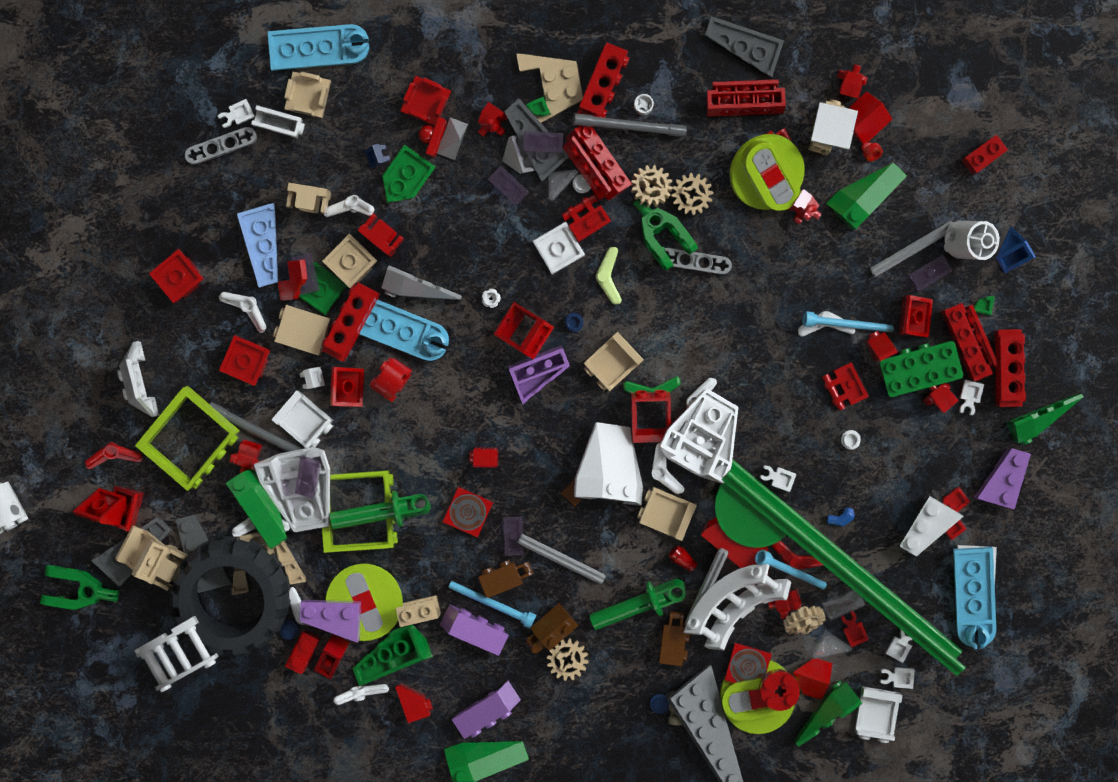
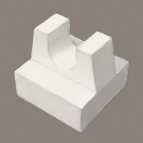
M321 367L303 370L300 373V378L305 377L306 384L302 385L303 389L325 385Z

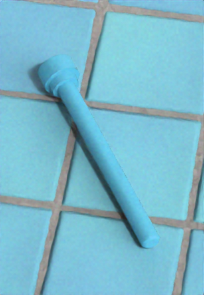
M809 311L804 312L802 320L804 327L821 324L891 333L894 330L893 325L818 317L817 314Z
M765 550L758 551L755 556V562L758 565L768 564L821 589H825L827 586L826 582L773 559L771 553Z
M453 581L448 586L458 593L521 620L520 623H523V626L529 629L535 620L536 615L531 612H519Z

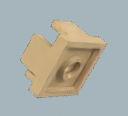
M293 72L292 78L288 80L285 93V110L323 118L331 80L305 72Z
M294 183L288 184L286 207L293 208L294 196L296 195V208H299L300 211L318 213L320 200L323 199L321 213L327 214L328 202L331 197V192L328 189Z
M348 234L323 262L349 288H352L353 285L360 282L372 270L371 267L377 260L355 238Z
M171 544L166 545L168 550L151 582H148L167 591L172 589V585L167 582L172 581L178 567L183 562L174 557V555L183 560L188 556V554L178 550L177 547Z

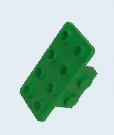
M950 341L935 346H929V343L917 346L918 350L911 351L910 348L900 350V355L880 361L888 395L894 397L961 379L963 372L955 343Z

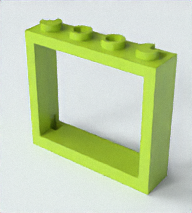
M186 386L180 390L135 446L188 491L193 487L196 489L202 483L201 477L204 474L208 475L215 467L213 463L216 459L220 460L226 454L225 448L228 445L232 446L239 437L236 435L240 430L189 386ZM187 398L229 432L227 437L192 479L150 444Z
M389 470L330 474V480L383 477L385 502L391 501L390 486L394 485L393 474H390ZM394 518L386 520L388 541L333 545L330 521L329 526L322 527L324 553L395 547L394 543L398 542L397 532L393 531V524H396Z

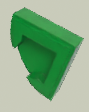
M544 97L526 104V107L534 115L541 117L551 115Z
M987 296L978 300L974 304L976 313L992 315L995 296Z

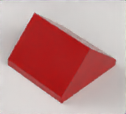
M867 91L848 108L858 111L853 134L862 144L868 143L892 120L884 104Z
M912 295L903 296L899 334L929 338L932 299Z
M332 367L330 406H363L364 369Z
M114 486L113 493L125 496L127 500L120 526H112L130 531L131 527L136 525L144 493Z
M98 488L73 510V513L101 524L120 526L127 499L125 496Z

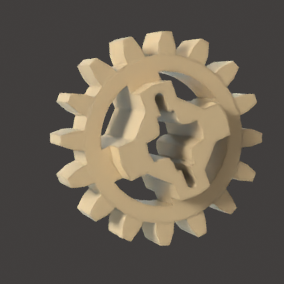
M647 165L644 171L640 168L638 174H634V180L631 181V186H633L631 193H636L634 199L640 198L641 205L646 202L647 207H650L651 203L657 207L659 202L664 204L665 199L670 197L669 192L672 191L673 187L669 185H671L672 180H667L669 174H663V168H660L658 171L655 165L652 169H649Z
M690 173L689 178L683 175L682 182L678 179L676 181L678 187L673 186V190L676 191V193L671 195V197L676 198L673 204L680 205L678 207L679 211L682 208L685 209L684 214L691 211L692 215H695L696 210L701 214L702 207L705 209L709 207L706 202H712L709 195H712L713 191H708L712 185L705 184L706 178L700 180V174L696 178H693L692 173ZM687 182H693L692 185L687 188L682 187ZM699 184L703 187L705 194L700 192ZM695 190L697 197L694 196L693 199H690V195L687 192ZM679 194L684 196L685 204L681 201ZM694 202H702L700 205L692 207Z
M812 606L809 609L808 607H801L798 611L792 612L791 616H787L783 622L785 630L789 634L794 633V635L801 633L804 635L813 629H817L818 625H822L826 619L823 609Z
M571 638L568 639L567 643L563 639L560 645L558 644L555 646V649L552 648L550 650L552 655H547V659L551 660L547 665L549 667L553 666L551 673L557 672V678L563 675L565 681L568 676L574 680L575 674L579 677L581 676L580 670L586 671V667L583 664L588 663V660L584 659L588 653L582 652L585 648L584 645L578 647L579 641H575L573 644ZM563 647H570L567 651L560 650ZM576 651L580 654V662L575 658ZM571 653L572 662L568 661L564 666L563 657H567ZM555 657L560 660L559 668L555 664ZM568 668H575L573 671L565 672Z

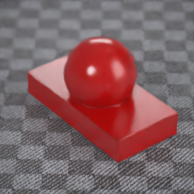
M438 117L435 128L431 125H426L419 131L421 142L429 144L426 154L433 158L437 155L447 126V121L443 118Z

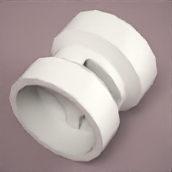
M647 94L639 95L634 103L636 113L643 116L648 115L653 109V99Z

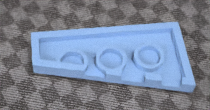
M275 203L237 214L259 288L278 282Z

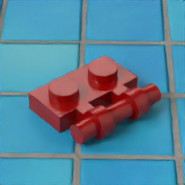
M594 194L588 198H583L582 202L574 207L567 208L568 211L561 214L565 221L571 217L575 221L569 225V228L578 242L611 222L601 205L595 209L592 206L593 203L598 201ZM587 208L589 213L579 218L577 213Z
M852 362L834 370L837 378L831 380L829 374L822 376L825 383L823 385L826 390L828 389L832 397L831 401L839 411L846 408L843 403L846 399H848L850 405H853L869 397ZM839 383L844 391V394L840 396L835 388V385Z

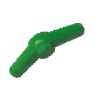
M675 376L656 387L649 388L626 381L623 384L624 391L630 394L638 390H645L647 392L665 390L666 392H672L680 386L681 382L680 378Z

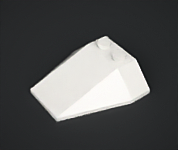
M136 341L132 343L120 363L118 376L120 381L124 383L123 395L125 400H128V403L151 417L159 416L155 397H147L138 363L145 360L141 342Z
M705 389L666 430L659 448L669 460L695 475L723 484L721 479L732 466L738 406L711 390Z
M595 423L575 476L574 497L624 501L623 504L641 506L643 485L630 427Z
M316 447L280 453L254 464L259 482L294 532L330 525V467L324 450Z

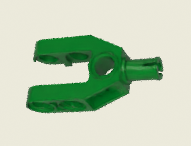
M638 199L633 203L643 216L641 227L644 244L664 270L667 271L674 266L666 254L665 248L661 247L654 238V235L660 233L664 228L669 229L688 255L698 250L697 244L677 217L659 208L652 210L650 207H647L646 202L641 205ZM656 220L659 222V225L653 226L650 222Z
M46 565L45 576L79 581L80 588L78 590V599L75 600L66 599L63 596H46L41 594L40 604L76 610L98 603L100 599L113 602L118 600L116 595H119V590L102 588V583L84 570ZM87 587H90L93 591L91 597L85 593Z

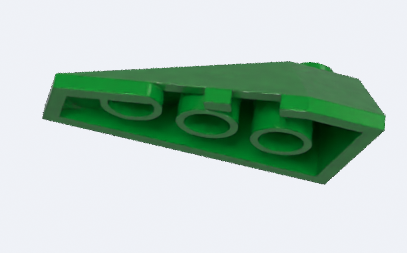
M891 163L839 190L826 205L846 225L855 230L907 175L894 163Z
M1075 394L1007 421L1006 423L1014 443H1021V446L1031 443L1032 438L1037 437L1083 398V395Z
M254 469L244 471L226 483L271 550L287 539L280 511L259 482L257 472Z
M412 624L393 630L370 654H367L353 667V671L359 686H362L433 656L426 638Z
M838 680L830 686L832 689L827 692L794 740L798 747L820 732L819 728L830 727L833 725L836 717L843 718L863 704L845 680Z
M523 741L461 742L444 749L453 782H476L529 760Z

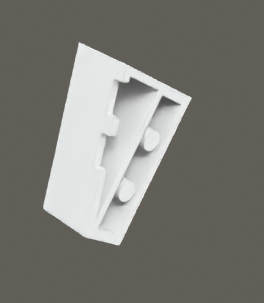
M929 496L900 547L918 556L958 522L963 515Z

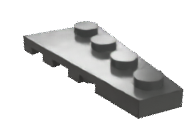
M712 16L705 33L707 38L772 78L784 40Z
M518 98L504 112L541 181H543L569 156L559 142Z
M196 515L176 519L184 553L189 554L197 549L200 544L209 541ZM221 566L205 572L199 578L198 593L233 584L225 568Z
M159 517L141 527V529L147 530L161 542L172 531ZM125 539L92 560L119 587L125 583L133 572L126 564L115 559Z

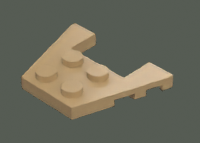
M517 54L520 72L540 69L545 101L551 113L550 116L545 117L534 115L541 123L582 101L583 95L576 61Z
M259 531L240 536V540L250 542L252 539L264 545L263 549L270 555L274 553L282 563V566H285L290 584L306 581L305 575L285 541L271 550ZM235 567L232 595L249 592L246 571Z

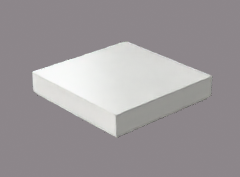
M820 102L811 141L849 150L858 111Z
M566 222L533 241L551 274L585 256Z

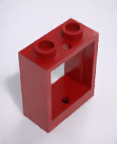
M514 302L494 335L534 360L554 327ZM526 315L536 322L520 346L510 340V338Z
M638 390L635 393H631L633 443L661 442L666 430L671 426L670 392L665 390H656L655 392ZM665 401V428L637 429V402Z

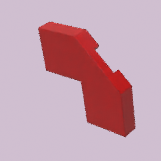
M305 259L287 261L290 280L278 281L280 300L298 299L300 289L307 280Z
M960 487L955 488L942 499L944 505L956 512L970 503ZM959 520L945 534L950 540H953L967 528Z

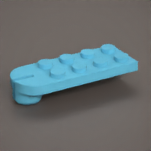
M353 24L268 31L271 70L356 64L363 61L368 55L369 44L363 43L362 45L352 46V43L368 42L369 38L361 27Z
M361 299L358 300L355 309L362 307ZM377 300L360 332L363 336L427 361L437 360L446 352L445 349L430 344L432 340L445 346L449 344L448 333L441 325ZM352 317L348 326H351L353 324Z
M993 548L953 549L957 634L965 645L977 649L975 632L978 629V645L983 649L994 639L996 634Z

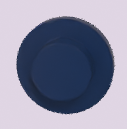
M571 313L565 318L564 324L567 330L577 332L583 327L584 321L581 315Z
M286 620L283 622L279 632L283 638L293 639L297 636L299 628L296 622Z
M663 694L654 695L650 700L651 709L659 714L666 712L669 708L667 697Z

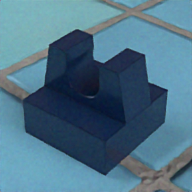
M375 144L365 150L371 168L378 167L390 160L389 155L383 156L382 151L386 149L385 145Z

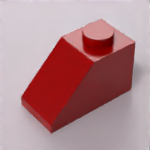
M876 331L868 335L869 339L865 341L875 362L882 361L898 353L885 332L879 334Z
M332 634L314 671L331 679L350 642Z
M401 683L396 685L395 688L408 723L431 715L430 710H433L430 699H426L424 694Z

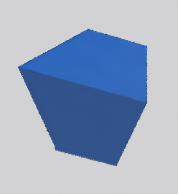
M1010 226L1000 251L996 256L1004 273L1036 257L1028 242L1012 226Z

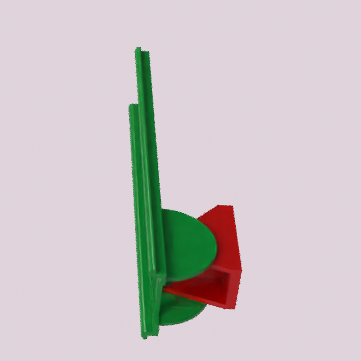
M732 459L731 469L722 477L723 484H720L715 502L716 517L705 524L701 536L718 550L720 548L727 550V557L740 568L757 565L755 556L758 551L765 550L768 552L767 546L779 542L788 535L956 676L961 671H964L966 667L957 660V657L963 650Z

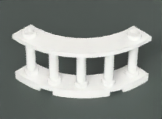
M757 564L738 569L716 582L703 595L692 611L684 633L703 634L707 637L706 648L724 650L731 633L735 629L733 626L739 618L743 619L755 609L754 606L760 603L766 604L777 600H787L791 581L788 579H771L767 576L768 564ZM743 587L748 589L739 596L733 594V592ZM725 598L730 600L731 603L723 611L716 608ZM712 614L717 617V620L711 630H709L705 625Z
M196 616L171 629L172 634L167 636L164 633L134 650L137 657L141 656L142 659H145L159 684L155 687L156 691L160 690L163 692L171 687V683L202 666L208 668L216 663L214 659L218 657L217 653L210 657L195 631V625L199 623ZM182 632L190 636L203 659L202 662L193 667L177 642V635ZM164 642L168 645L170 644L184 668V672L177 674L163 649ZM156 652L171 677L170 679L166 677L153 653Z

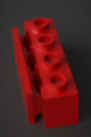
M606 42L577 114L605 118L607 110H605L607 102L611 104L615 94L612 92L614 85H619L622 75L619 74L621 68H626L630 58L627 57V50ZM609 62H614L617 67L614 70H610L606 65ZM607 80L609 86L603 88L599 85V82ZM598 97L602 100V103L594 105L591 102L592 99Z
M779 80L713 82L712 90H707V117L784 114L786 107L785 88H778Z
M579 126L565 138L567 142L562 148L599 200L605 196L610 201L632 184L592 126Z
M359 282L350 289L348 300L342 304L339 311L341 312L340 315L333 321L330 328L332 330L324 338L321 345L323 346V352L342 362H345L380 296L378 292ZM357 299L362 301V307L359 309L354 307V302ZM348 316L353 318L351 326H346L345 319ZM339 333L344 335L342 343H337L336 336Z
M959 303L941 311L970 381H977L993 374L990 367L997 366L998 362L974 306L969 305L964 308L963 303Z
M1022 329L995 330V358L998 362V365L995 366L996 407H1020L1026 401V393L1024 391L1025 335L1022 333ZM1010 344L1014 346V352L1012 354L1008 351V346ZM1010 363L1015 367L1013 373L1008 369ZM1011 382L1015 385V390L1013 392H1010L1009 390V384Z

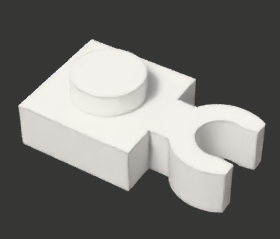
M247 99L230 106V113L223 112L218 115L220 119L223 117L228 118L227 123L222 125L224 128L230 127L233 121L240 125L255 118Z
M964 380L960 399L965 401L960 405L959 412L963 413L964 408L968 406L970 408L969 415L975 413L973 404L974 402L980 403L984 384Z
M770 466L763 467L769 470V475L766 477L760 475L761 479H772V486L790 492L796 477L795 473L779 467L776 472Z
M900 629V638L894 636L885 653L903 663L912 647L908 644V641L912 640V638L905 636L904 632Z
M894 667L893 673L888 669H881L880 672L887 673L888 677L885 680L880 679V682L888 684L893 681V687L913 689L915 670L912 668Z

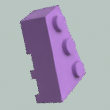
M560 345L537 354L534 360L529 357L509 365L508 368L522 404H524L570 365L564 349Z
M1007 448L973 498L1015 509L1031 454Z
M302 600L300 602V622L354 642H359L361 601Z
M449 604L440 626L448 634L499 656L509 636L504 631L505 628L496 623L492 625L481 616L475 617L471 615V612Z
M507 681L498 690L488 693V696L459 712L452 721L464 739L470 735L473 738L482 732L480 729L486 726L488 729L497 723L495 720L501 717L503 720L511 715V710L521 699L509 681Z

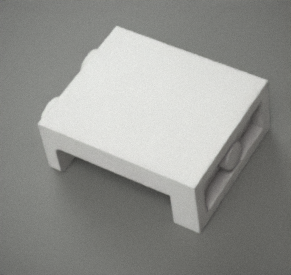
M296 391L272 419V421L280 425L299 441L305 449L316 447L321 441L318 438L322 433L326 435L333 427L331 423L334 421L300 391Z
M862 686L860 700L863 704L858 707L854 732L861 739L870 740V737L878 738L877 741L889 743V740L894 741L899 703L902 701V694Z

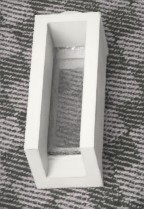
M256 106L257 113L255 120H252L254 127L297 139L299 134L302 135L305 126L302 123V118Z

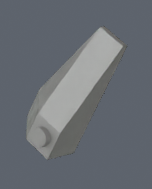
M391 266L387 268L382 288L386 290L385 294L394 298L397 294L407 297L462 299L461 295L435 286L423 279H418Z

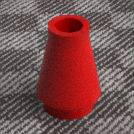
M678 545L673 548L668 556L671 562L687 569L689 572H692L698 564L684 547Z

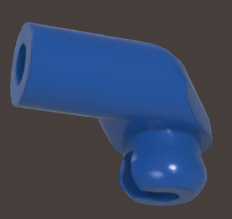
M845 508L844 513L840 516L828 515L827 524L836 526L847 525L855 517L854 510L852 508Z

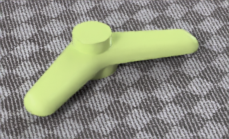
M610 247L607 250L596 273L597 282L612 304H620L622 301L611 278V272L618 254L616 247Z

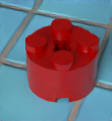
M390 357L382 364L379 369L381 373L372 380L370 387L379 395L393 402L397 397L395 394L401 392L413 370L395 358Z
M774 669L767 672L761 679L759 694L769 708L776 711H784L797 703L800 688L796 679L789 672L782 669ZM778 686H781L782 689H784L781 691V694H778L775 691L778 689Z

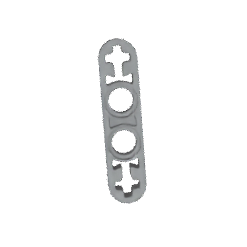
M244 127L188 148L185 152V158L194 165L203 163L254 144L257 140V133L250 127ZM247 131L250 134L253 133V136H251L250 141H248L247 139H242V144L239 145V139L236 137L237 134H239V137L241 138L246 135L245 132ZM229 137L235 139V145L232 148H227L225 145V140ZM210 144L217 146L215 154L207 152V147ZM203 147V152L206 155L205 158L202 154L196 156L197 160L189 157L192 155V151L196 153L202 152L200 148Z
M665 248V251L669 252L670 256H675L674 252L679 253L676 258L677 264H673L674 266L672 267L715 274H726L732 268L731 261L726 257L697 252L688 255L691 259L688 265H682L680 263V256L687 253L684 250ZM705 257L709 260L707 268L699 266L700 258ZM712 258L716 259L715 263H721L724 260L728 268L721 271V267L714 266L715 270H711L713 265Z

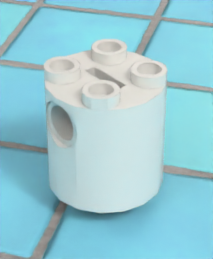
M986 221L952 222L949 224L945 235V251L959 259L986 260L996 253L999 246L997 229L993 224Z
M9 482L0 483L1 534L4 532L3 529L9 531L17 526L16 522L20 524L28 520Z

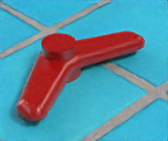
M110 442L85 461V466L87 469H92L108 459L115 458L141 462L142 455L139 452Z
M781 540L771 545L786 565L800 570L823 566L813 556L796 555Z

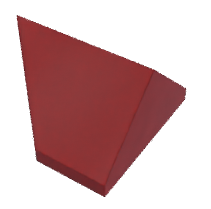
M814 657L795 670L793 674L802 693L821 700L830 684L833 663Z

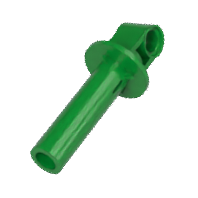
M393 491L391 501L330 512V521L333 530L393 518L395 522L397 521L399 527H403V518L425 515L430 511L431 504L423 494L399 498L397 491ZM419 501H425L423 508H416Z
M673 579L654 587L648 581L646 582V593L591 613L592 625L595 630H598L653 608L658 616H662L663 607L680 602L685 598L684 582L680 579ZM674 588L681 589L679 593H674L672 590Z

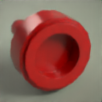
M865 143L861 147L863 156L870 162L877 160L883 153V149L878 143Z

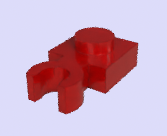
M851 610V619L846 620L843 614L840 617L842 622L848 626L843 628L850 647H853L869 639L862 622L855 623L856 614Z

